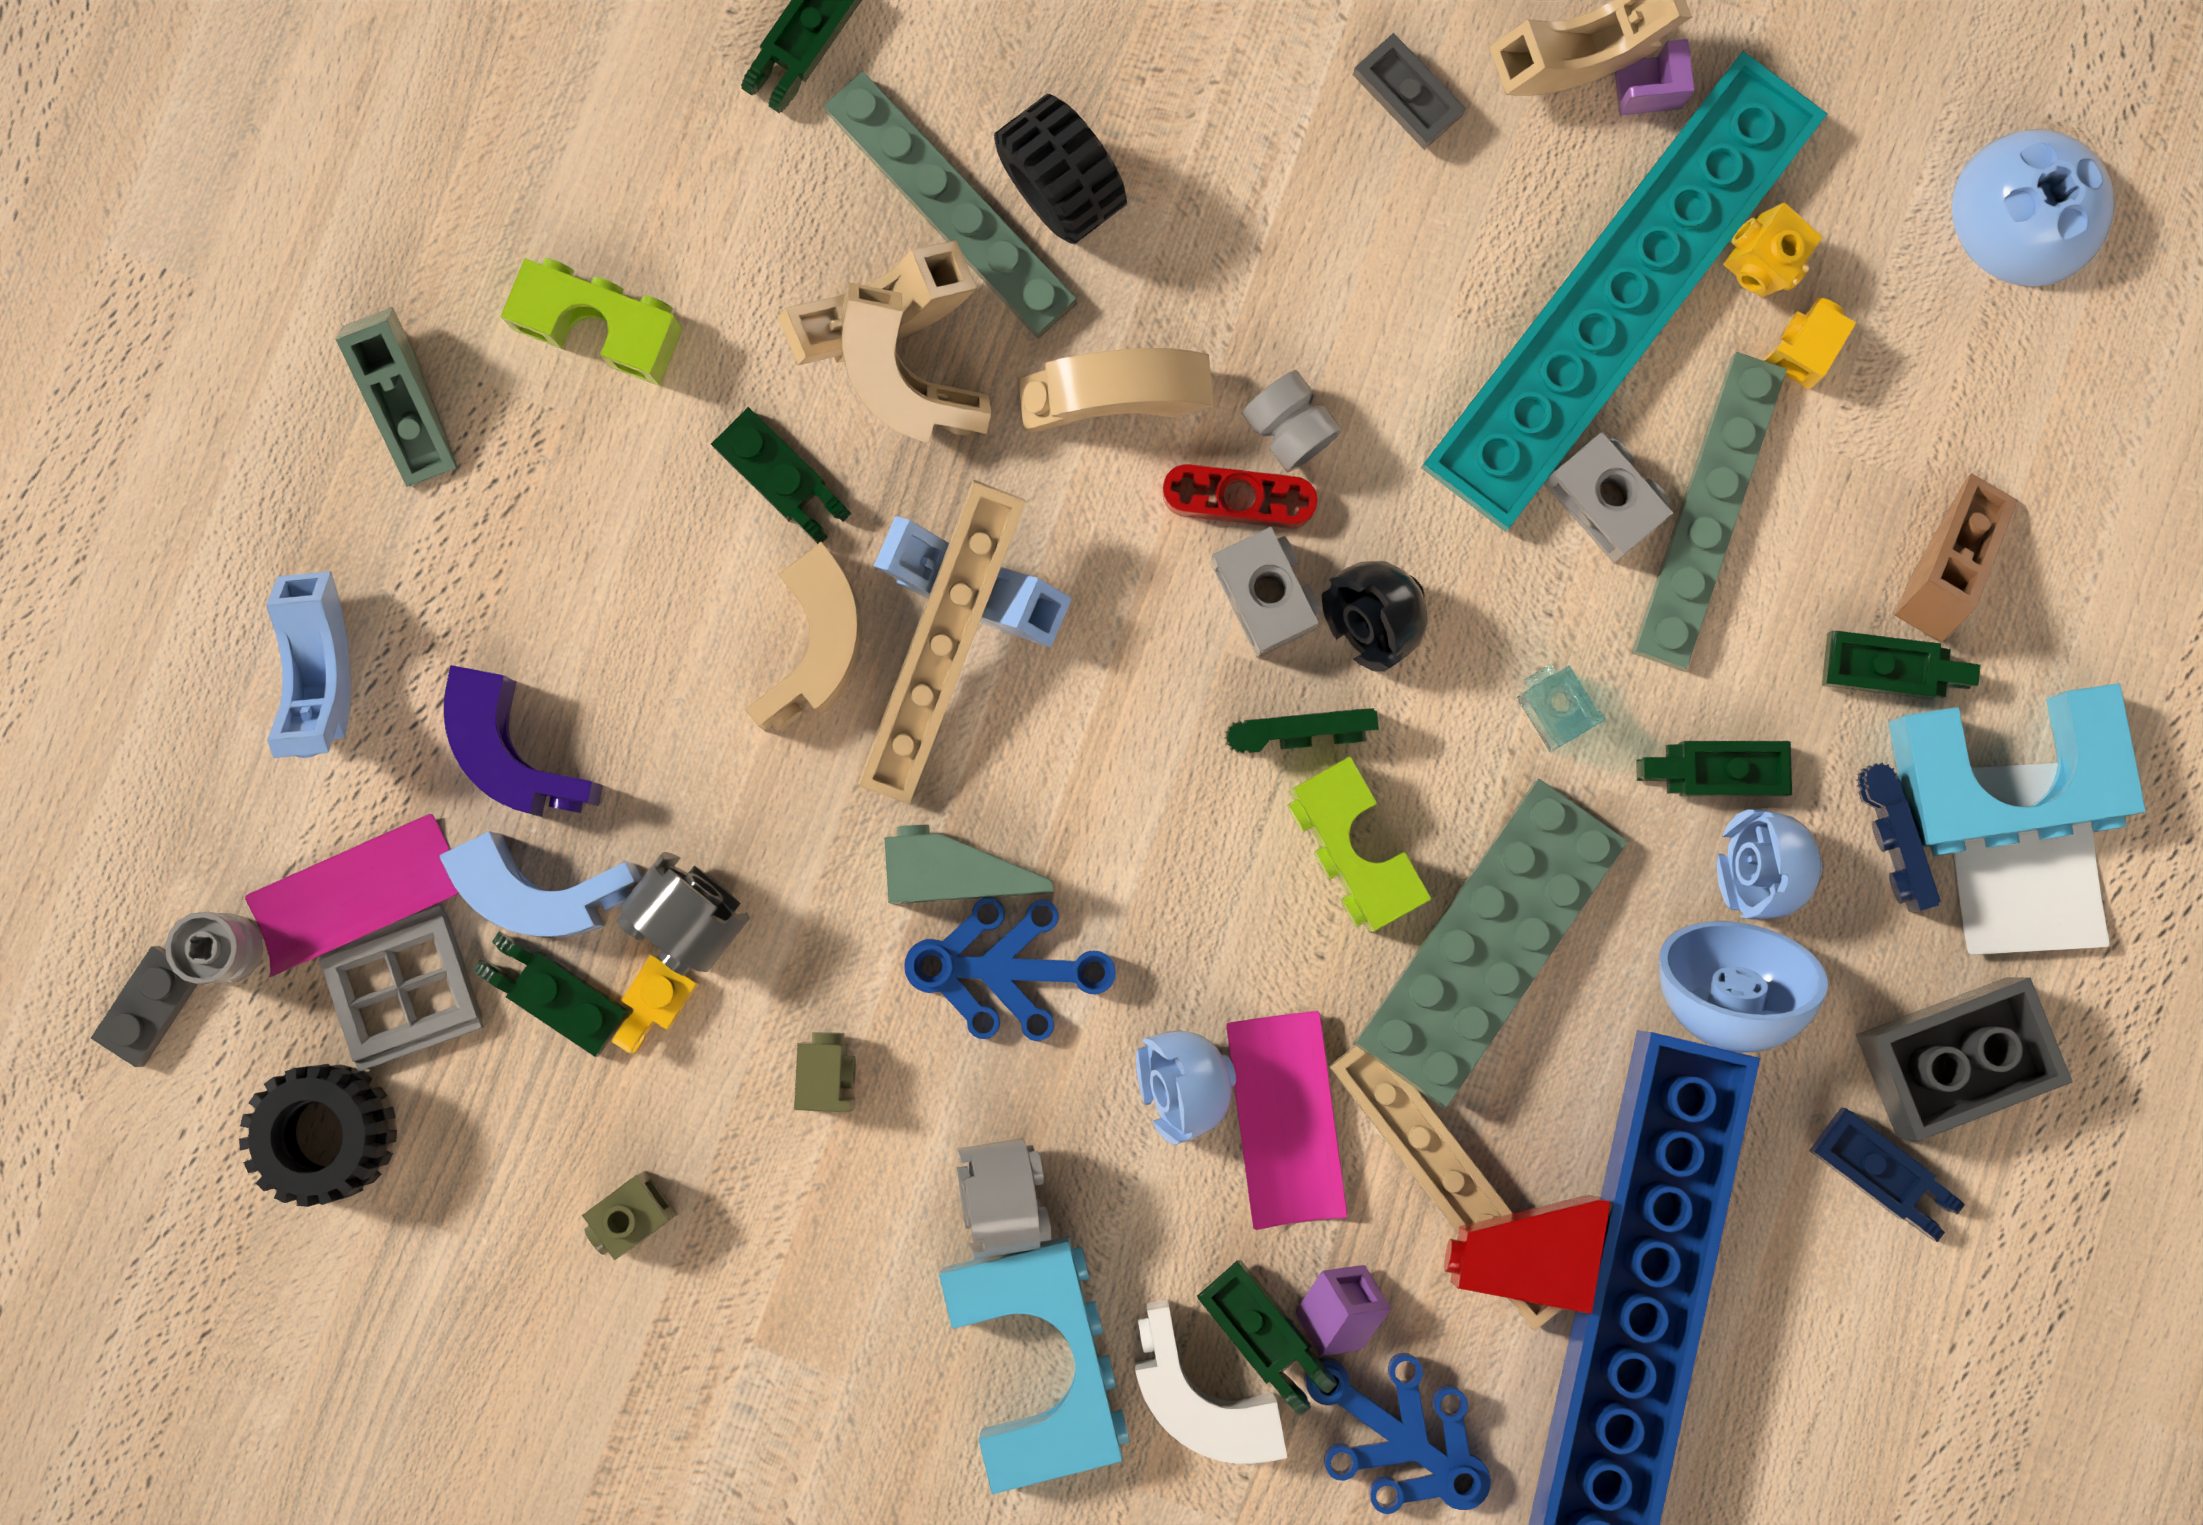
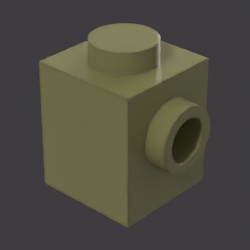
M647 1171L635 1175L584 1213L582 1217L589 1225L584 1230L594 1248L602 1255L609 1253L613 1260H616L678 1214Z

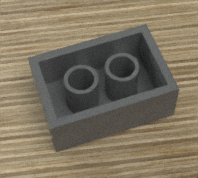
M2006 977L1856 1034L1895 1135L1898 1138L1919 1142L2073 1083L2031 977Z

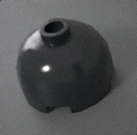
M1367 561L1347 567L1329 580L1331 581V586L1321 596L1325 619L1336 640L1345 635L1350 644L1360 653L1353 658L1358 664L1371 671L1385 672L1407 657L1420 645L1428 624L1424 590L1416 578L1386 561Z

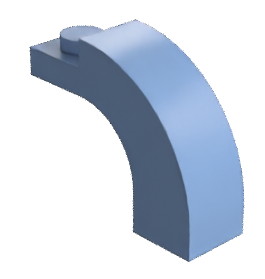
M895 516L874 567L896 578V583L928 599L949 543L911 520ZM1001 567L980 622L1022 639L1051 647L1072 598L1037 577Z
M331 571L277 576L266 607L276 634L281 656L282 696L267 741L273 758L291 756L309 758L318 754L329 753L333 739H343L346 735L351 700V677L346 626Z
M490 831L439 855L454 887L476 912L502 928L532 936L569 937L589 933L604 927L605 925L596 907L602 905L604 911H608L621 906L632 892L631 890L642 879L636 864L623 862L569 889L547 891L531 883L521 873L503 835Z

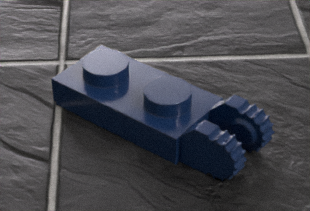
M1883 762L1879 763V765L1877 763L1873 764V766L1869 765L1866 769H1861L1862 772L1857 774L1858 779L1856 781L1858 785L1856 787L1860 788L1858 793L1861 802L1875 808L1878 820L1872 821V829L1882 852L1889 850L1895 872L1889 873V880L1894 896L1899 904L1906 903L1909 912L1922 911L1939 906L1941 900L1908 801L1905 798L1900 780L1896 779L1897 773L1893 771L1894 768L1889 767V764L1884 765Z
M1841 1107L1809 1150L1896 1218L1905 1220L1933 1241L1938 1242L1945 1232L1936 1221L1914 1208L1924 1193L1927 1194L1942 1209L1956 1215L1965 1206L1959 1198L1934 1180L1936 1175L1847 1108Z

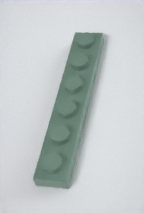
M863 71L824 105L826 114L946 242L957 240L966 263L1037 339L1077 305V298Z
M1736 352L1731 356L1632 654L1681 671L1687 669L1787 371L1786 368L1740 352Z

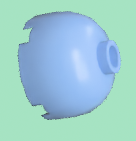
M1753 809L1736 814L1726 826L1722 836L1731 838L1728 844V857L1724 854H1718L1716 864L1718 886L1725 904L1730 910H1740L1743 913L1740 917L1762 920L1781 918L1803 908L1812 898L1823 868L1820 851L1813 834L1804 824L1792 816Z
M1177 1030L1144 1038L1142 1042L1147 1046L1138 1048L1136 1053L1137 1078L1144 1104H1151L1155 1100L1157 1111L1161 1118L1152 1122L1159 1134L1166 1142L1177 1145L1195 1139L1215 1128L1226 1116L1232 1097L1231 1087L1236 1083L1235 1069L1229 1057L1221 1055L1216 1046L1204 1036L1192 1032Z

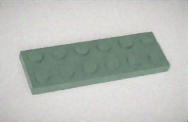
M1541 779L1536 780L1353 1044L1440 1107L1446 1108L1628 841Z

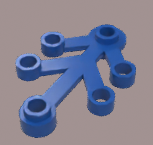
M983 898L977 901L972 909V914L943 941L925 939L916 943L908 951L904 969L911 985L925 993L941 992L967 1020L969 1032L979 1039H987L997 1033L1000 1027V1017L993 1008L980 1006L958 978L981 979L1021 1022L1024 1035L1030 1040L1042 1041L1053 1032V1017L1045 1009L1037 1008L1012 980L1076 983L1077 987L1085 993L1100 994L1111 987L1116 976L1113 961L1108 955L1100 951L1085 952L1076 961L1013 958L1040 932H1048L1056 926L1059 919L1058 910L1053 903L1047 900L1033 902L1026 911V917L982 957L959 955L984 930H994L1003 923L1005 918L1004 907L993 898ZM990 903L997 907L999 915L994 923L986 925L979 920L978 911L981 906ZM1047 906L1051 909L1053 918L1049 925L1040 927L1033 922L1032 913L1036 907ZM930 955L937 956L942 962L941 972L934 977L926 975L922 969L923 960ZM1090 962H1098L1104 967V978L1098 983H1090L1084 977V968ZM979 1012H987L993 1017L994 1025L991 1031L981 1033L975 1029L973 1021ZM1034 1014H1041L1048 1021V1029L1042 1035L1032 1034L1027 1027L1028 1019Z
M1403 1352L1394 1355L1387 1367L1388 1375L1396 1385L1402 1422L1351 1386L1346 1369L1336 1359L1329 1357L1319 1358L1327 1370L1338 1378V1386L1333 1392H1322L1312 1382L1308 1373L1305 1372V1387L1314 1401L1322 1405L1339 1404L1388 1440L1353 1447L1344 1443H1336L1330 1446L1324 1455V1465L1332 1478L1345 1481L1352 1478L1357 1470L1411 1461L1418 1462L1433 1473L1402 1481H1396L1389 1476L1376 1478L1369 1487V1498L1377 1511L1383 1514H1392L1398 1511L1403 1503L1438 1497L1454 1509L1470 1510L1479 1506L1486 1499L1490 1491L1491 1479L1485 1464L1478 1457L1469 1454L1463 1419L1468 1410L1467 1398L1460 1389L1451 1385L1442 1386L1434 1393L1432 1405L1437 1415L1443 1421L1447 1454L1445 1455L1430 1444L1427 1439L1418 1386L1423 1376V1369L1420 1362L1412 1354ZM1403 1361H1409L1415 1367L1413 1376L1408 1380H1400L1395 1375L1397 1365ZM1449 1394L1457 1395L1460 1400L1458 1409L1453 1413H1445L1440 1407L1443 1397ZM1341 1452L1350 1455L1351 1464L1346 1470L1337 1471L1332 1468L1331 1460L1334 1455ZM1468 1473L1473 1477L1471 1488L1463 1492L1454 1489L1455 1478L1459 1474ZM1391 1486L1396 1489V1497L1391 1503L1382 1504L1377 1501L1376 1494L1381 1487Z

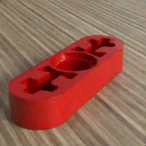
M1192 464L1179 465L1169 471L1164 479L1162 490L1165 505L1171 512L1179 516L1288 529L1299 528L1307 524L1311 520L1318 503L1316 490L1310 482L1301 477ZM1187 477L1193 479L1194 488L1210 490V479L1220 480L1215 494L1216 508L1206 507L1209 499L1207 495L1196 494L1192 496L1190 503L1180 502V494L1171 491L1172 486H1180L1182 479ZM1233 483H1245L1252 488L1255 494V502L1250 508L1237 511L1226 504L1224 492ZM1263 485L1273 487L1270 494L1271 498L1283 499L1286 498L1289 490L1298 491L1299 500L1306 501L1307 507H1299L1296 516L1287 515L1285 505L1270 503L1268 507L1269 514L1259 513L1264 500Z

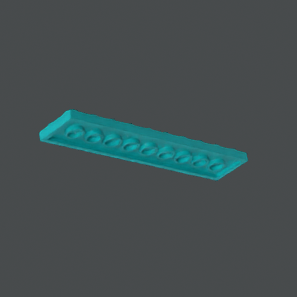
M1742 51L1426 459L1421 469L1506 532L1828 113Z

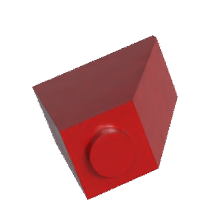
M1584 1195L1460 1226L1457 1240L1450 1238L1448 1241L1444 1271L1451 1273L1450 1282L1458 1289L1592 1314L1610 1201L1599 1196Z

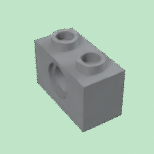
M1601 432L1559 467L1544 482V485L1606 556L1615 563L1671 516L1673 512L1667 506L1669 499L1664 490L1652 479L1644 480L1631 465L1633 457L1628 449L1615 438L1609 440ZM1611 483L1621 490L1623 494L1622 506H1611L1602 499L1600 494L1601 484Z
M1269 527L1212 555L1210 564L1257 658L1315 631L1319 624L1316 615L1322 613V610L1309 584L1300 586L1292 567L1298 565V561L1285 536L1277 539L1272 527ZM1272 578L1282 586L1283 598L1275 603H1265L1256 596L1254 584L1260 579Z

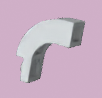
M1168 1299L1146 1303L1148 1318L1138 1320L1143 1352H1155L1156 1358L1136 1361L1135 1372L1139 1387L1149 1409L1164 1429L1181 1444L1194 1452L1222 1462L1256 1464L1286 1459V1447L1278 1404L1274 1393L1241 1399H1222L1200 1390L1189 1380L1180 1364Z

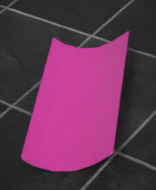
M427 814L247 894L245 900L258 924L268 951L270 961L269 977L280 974L459 894L439 855L450 849L434 815Z
M1318 1011L1227 1023L1230 1059L1236 1074L1234 1089L1253 1229L1260 1230L1312 1220L1346 1218L1347 1207L1320 1013Z

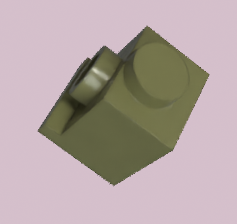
M812 1032V1042L797 1043L794 1110L851 1112L855 1109V1098H845V1088H854L856 1074L855 1056L847 1055L845 1033Z

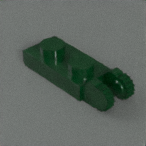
M791 0L760 44L761 51L744 75L741 89L752 96L755 95L768 80L774 64L777 63L787 71L772 91L768 106L779 114L786 110V107L789 106L791 100L798 93L802 80L804 82L807 81L862 0Z
M749 407L711 443L712 447L788 522L792 519L817 544L823 543L828 537L824 533V529L801 510L814 496L824 504V508L835 519H840L844 522L852 514L825 487L826 483Z
M1374 708L1250 719L1244 720L1243 723L1241 721H1238V723L1232 722V726H1228V731H1225L1226 737L1224 739L1227 740L1226 745H1229L1231 750L1235 749V752L1241 751L1243 754L1245 751L1249 753L1260 752L1269 740L1277 739L1280 741V749L1312 747V736L1333 734L1334 744L1365 742L1366 731L1379 730L1378 715Z
M499 931L492 941L493 944L497 946L499 951L524 963L526 967L516 981L502 972L493 963L483 960L478 961L473 969L474 973L497 989L507 993V999L594 1057H599L628 1014V1009L544 953L533 952L517 940Z
M1237 1260L1197 1295L1198 1300L1266 1384L1271 1383L1283 1399L1286 1400L1287 1404L1299 1415L1302 1416L1311 1408L1310 1402L1301 1388L1284 1373L1296 1360L1308 1373L1312 1382L1318 1388L1324 1390L1325 1393L1330 1392L1337 1385L1333 1375H1331L1321 1360L1309 1350L1312 1347L1242 1260Z

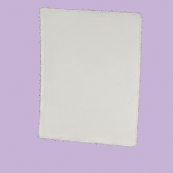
M2058 763L1973 767L1971 769L1981 787L1995 799L2012 806L2030 807L2048 792L2054 781ZM2091 822L2072 825L2074 835L2039 840L2037 830L2018 833L2020 843L1986 848L1984 838L1965 841L1966 851L1954 853L1962 922L1967 951L1970 955L2101 948L2110 945L2100 891Z

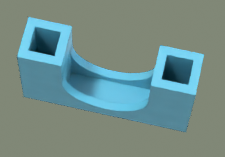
M2120 683L2065 691L2046 699L2058 766L2054 781L2048 792L2030 807H2017L2005 804L1992 797L1978 783L1970 766L1959 707L1904 715L1888 722L1898 778L1905 798L1908 801L1922 846H1931L1932 856L1966 851L1965 841L1984 838L1986 848L2020 843L2018 833L2037 830L2039 840L2074 835L2072 825L2091 822L2093 832L2127 827L2126 816L2146 812Z
M1065 1236L1041 1242L1039 1249L974 1259L942 1267L939 1277L952 1329L1005 1315L1029 1314L1042 1318L1054 1325L1069 1343L1074 1356L1075 1373L1072 1383L1064 1397L1056 1405L1034 1416L981 1429L979 1443L991 1493L996 1494L1122 1462L1121 1445L1130 1443L1123 1410L1112 1412L1107 1390L1117 1388L1110 1357L1109 1355L1099 1357L1094 1339L1095 1335L1103 1334L1096 1301L1086 1303L1081 1286V1281L1090 1279L1083 1247L1072 1249L1070 1237Z

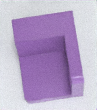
M1688 39L1667 41L1658 57L1643 58L1615 72L1620 115L1683 109L1695 91Z
M1359 1265L1323 1270L1296 1309V1316L1321 1357L1363 1349L1392 1308L1367 1267Z

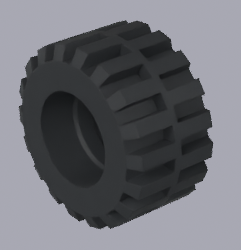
M1051 94L1044 95L994 133L998 156L1020 194L1041 221L1055 235L1068 243L1076 244L1127 205V196L1122 178L1108 152L1079 114L1056 96Z
M323 1064L290 1069L285 1071V1075L272 1077L264 1083L267 1090L255 1093L249 1101V1104L255 1108L254 1113L243 1114L240 1124L241 1127L249 1128L248 1137L239 1138L240 1151L249 1149L252 1158L243 1162L248 1173L259 1171L262 1176L256 1184L263 1191L277 1190L274 1199L283 1203L296 1200L297 1206L310 1207L316 1204L324 1205L353 1196L363 1191V1186L374 1183L382 1175L378 1168L388 1165L393 1153L387 1151L386 1148L387 1144L396 1142L397 1130H388V1120L396 1118L394 1108L383 1107L381 1101L388 1095L382 1087L372 1088L369 1085L373 1079L364 1072L353 1073L350 1066ZM314 1101L323 1103L334 1111L339 1118L343 1131L341 1149L335 1160L325 1167L310 1161L300 1150L296 1138V1127L299 1117L304 1109Z

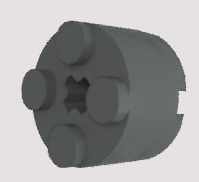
M662 852L621 904L623 913L618 918L617 924L633 938L640 941L647 938L662 950L658 955L659 959L674 972L685 976L690 969L698 972H708L746 925L750 917L747 912L735 913V910L741 903L707 873L695 865L686 873L675 866L681 859L680 857L669 852Z

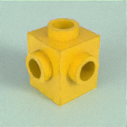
M1784 202L1749 219L1738 229L1731 240L1735 247L1723 265L1737 276V280L1743 288L1757 294L1761 298L1782 289L1789 291L1807 274L1809 266L1806 262L1823 236Z

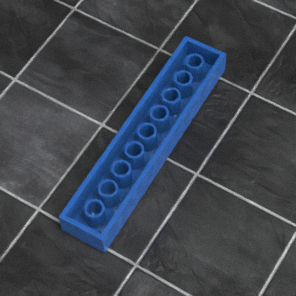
M1640 1030L1636 1032L1600 1196L1610 1201V1208L1592 1314L1575 1311L1528 1525H1660L1760 1062L1759 1057L1654 1032Z

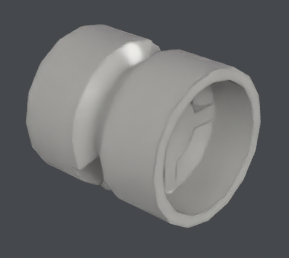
M1293 370L1276 380L1258 394L1242 411V415L1256 433L1259 432L1262 436L1273 435L1274 438L1269 450L1287 473L1294 471L1316 456L1335 440L1343 430L1325 406H1310L1314 398L1311 392L1312 389L1297 370Z
M191 913L178 920L169 931L165 944L166 959L172 971L188 982L196 984L239 982L250 976L260 964L263 954L262 937L256 925L246 917L232 913Z

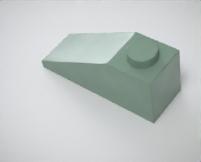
M391 307L343 325L335 340L406 487L457 468V463L418 360L394 308Z
M929 825L897 827L896 837H884L888 903L890 904L1054 893L1052 880L942 834H930Z

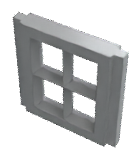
M443 905L410 915L319 956V962L352 1061L355 1062L358 1072L484 1028L481 1019L482 1015L449 917L446 915ZM434 940L442 968L404 981L395 953ZM385 957L394 985L355 999L346 971ZM446 978L455 1006L417 1019L408 991ZM397 995L407 1023L368 1037L359 1009Z

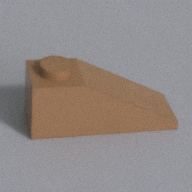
M1971 473L1965 479L1909 578L1894 616L1942 643L1977 608L2018 500Z

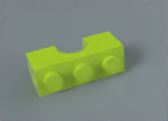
M524 258L500 316L513 331L562 349L569 331L575 324L588 318L604 320L607 322L608 334L600 355L606 363L615 370L660 386L683 330L675 315L671 313L673 308L670 305L647 295H643L641 302L622 295L624 291L622 287L600 277H593L591 283L573 276L574 270L550 258H544L542 264Z
M1351 756L1289 791L1294 801L1287 804V807L1299 829L1303 833L1311 829L1321 848L1314 851V855L1327 878L1331 880L1337 876L1347 896L1340 900L1356 928L1364 924L1368 932H1374L1431 900L1405 851L1384 862L1373 863L1362 859L1353 850L1349 839L1351 824L1360 813L1373 807L1377 802Z

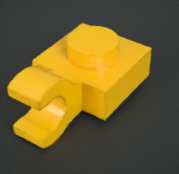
M650 954L621 999L622 1002L633 1008L634 1011L621 1025L611 1042L628 1053L636 1054L655 1023L666 1030L671 1029L699 984L686 975L682 976L674 972L659 958Z

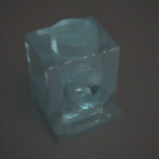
M1552 663L1524 679L1529 689L1516 697L1549 752L1563 746L1606 720L1601 711H1597L1570 665L1557 672ZM1559 692L1565 695L1569 702L1567 711L1561 712L1553 707L1552 697L1555 693Z

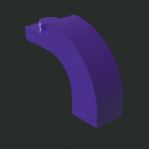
M450 665L444 695L443 714L448 742L461 769L482 792L502 805L540 817L543 815L546 796L550 797L548 807L581 813L583 803L599 806L603 785L593 781L537 771L528 765L517 753L509 732V716L517 681L500 674Z

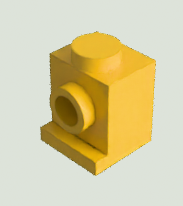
M1818 298L1806 314L1797 311L1780 336V339L1783 341L1767 355L1764 361L1786 368L1785 376L1810 389L1824 378L1856 322L1846 317L1844 309L1837 303L1829 299Z

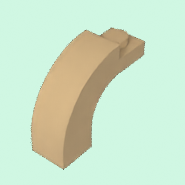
M1613 0L1594 11L1561 21L1527 19L1489 46V50L1506 95L1535 96L1550 94L1593 82L1638 62L1662 47L1660 38L1692 18L1686 0Z
M957 240L911 249L895 268L876 281L866 285L902 293L903 313L896 342L912 336L939 321L960 306L977 289ZM845 294L786 307L778 316L798 366L834 357L836 363L844 361L842 351V313Z
M848 282L842 313L843 358L852 386L866 407L880 421L893 430L926 443H930L934 424L941 425L946 431L957 435H971L973 431L987 434L992 415L988 394L927 382L913 374L902 362L896 349V341L903 313L902 293Z
M1134 348L1094 352L1045 363L1046 370L1018 378L1023 428L1025 431L1037 433L1099 416L1150 414L1175 418L1215 407L1209 354L1190 350Z
M822 542L778 574L798 599L806 613L809 624V642L806 653L798 667L745 709L757 726L765 732L772 726L777 731H780L795 721L803 712L799 705L806 700L820 715L826 712L837 701L849 684L859 660L862 645V618L859 603L847 576Z

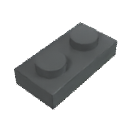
M1394 33L1354 68L1353 76L1423 150L1427 149L1457 122L1465 112L1466 108Z
M151 946L91 1036V1039L132 1066L144 1067L198 984L185 981L175 974L166 959V950L160 946Z

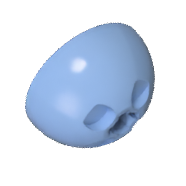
M2032 129L2018 131L2000 137L1983 147L1968 161L1960 173L1952 200V216L1955 231L1969 257L1995 278L2021 286L2054 284L2080 271L2100 250L2110 231L2114 215L2113 186L2102 161L2084 143L2064 133L2051 130Z
M1711 921L1693 924L1671 934L1665 940L1660 950L1658 963L1659 981L1665 1001L1675 1018L1687 1031L1701 1041L1728 1051H1764L1793 1039L1815 1018L1823 1004L1828 989L1825 970L1811 952L1780 933L1756 925L1730 921Z

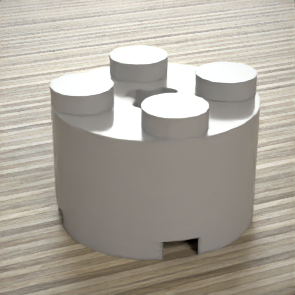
M1020 1138L956 1149V1156L960 1162H968V1166L957 1167L965 1228H971L973 1241H979L968 1243L973 1260L1039 1249L1040 1241L1051 1240V1227L1047 1207H1042L1040 1199H1036L1034 1185L1044 1184L1039 1151H1034L1033 1145L1026 1146L1024 1139Z

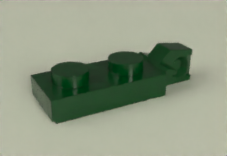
M1830 631L1827 633L1822 686L1924 699L1946 697L1947 687L1968 690L1971 686H1978L1981 664L1950 661L1951 649L1941 648V643L1844 631Z
M1682 741L1678 744L1666 745V757H1642V759L1636 760L1637 781H1666L1667 794H1680V796H1791V741Z

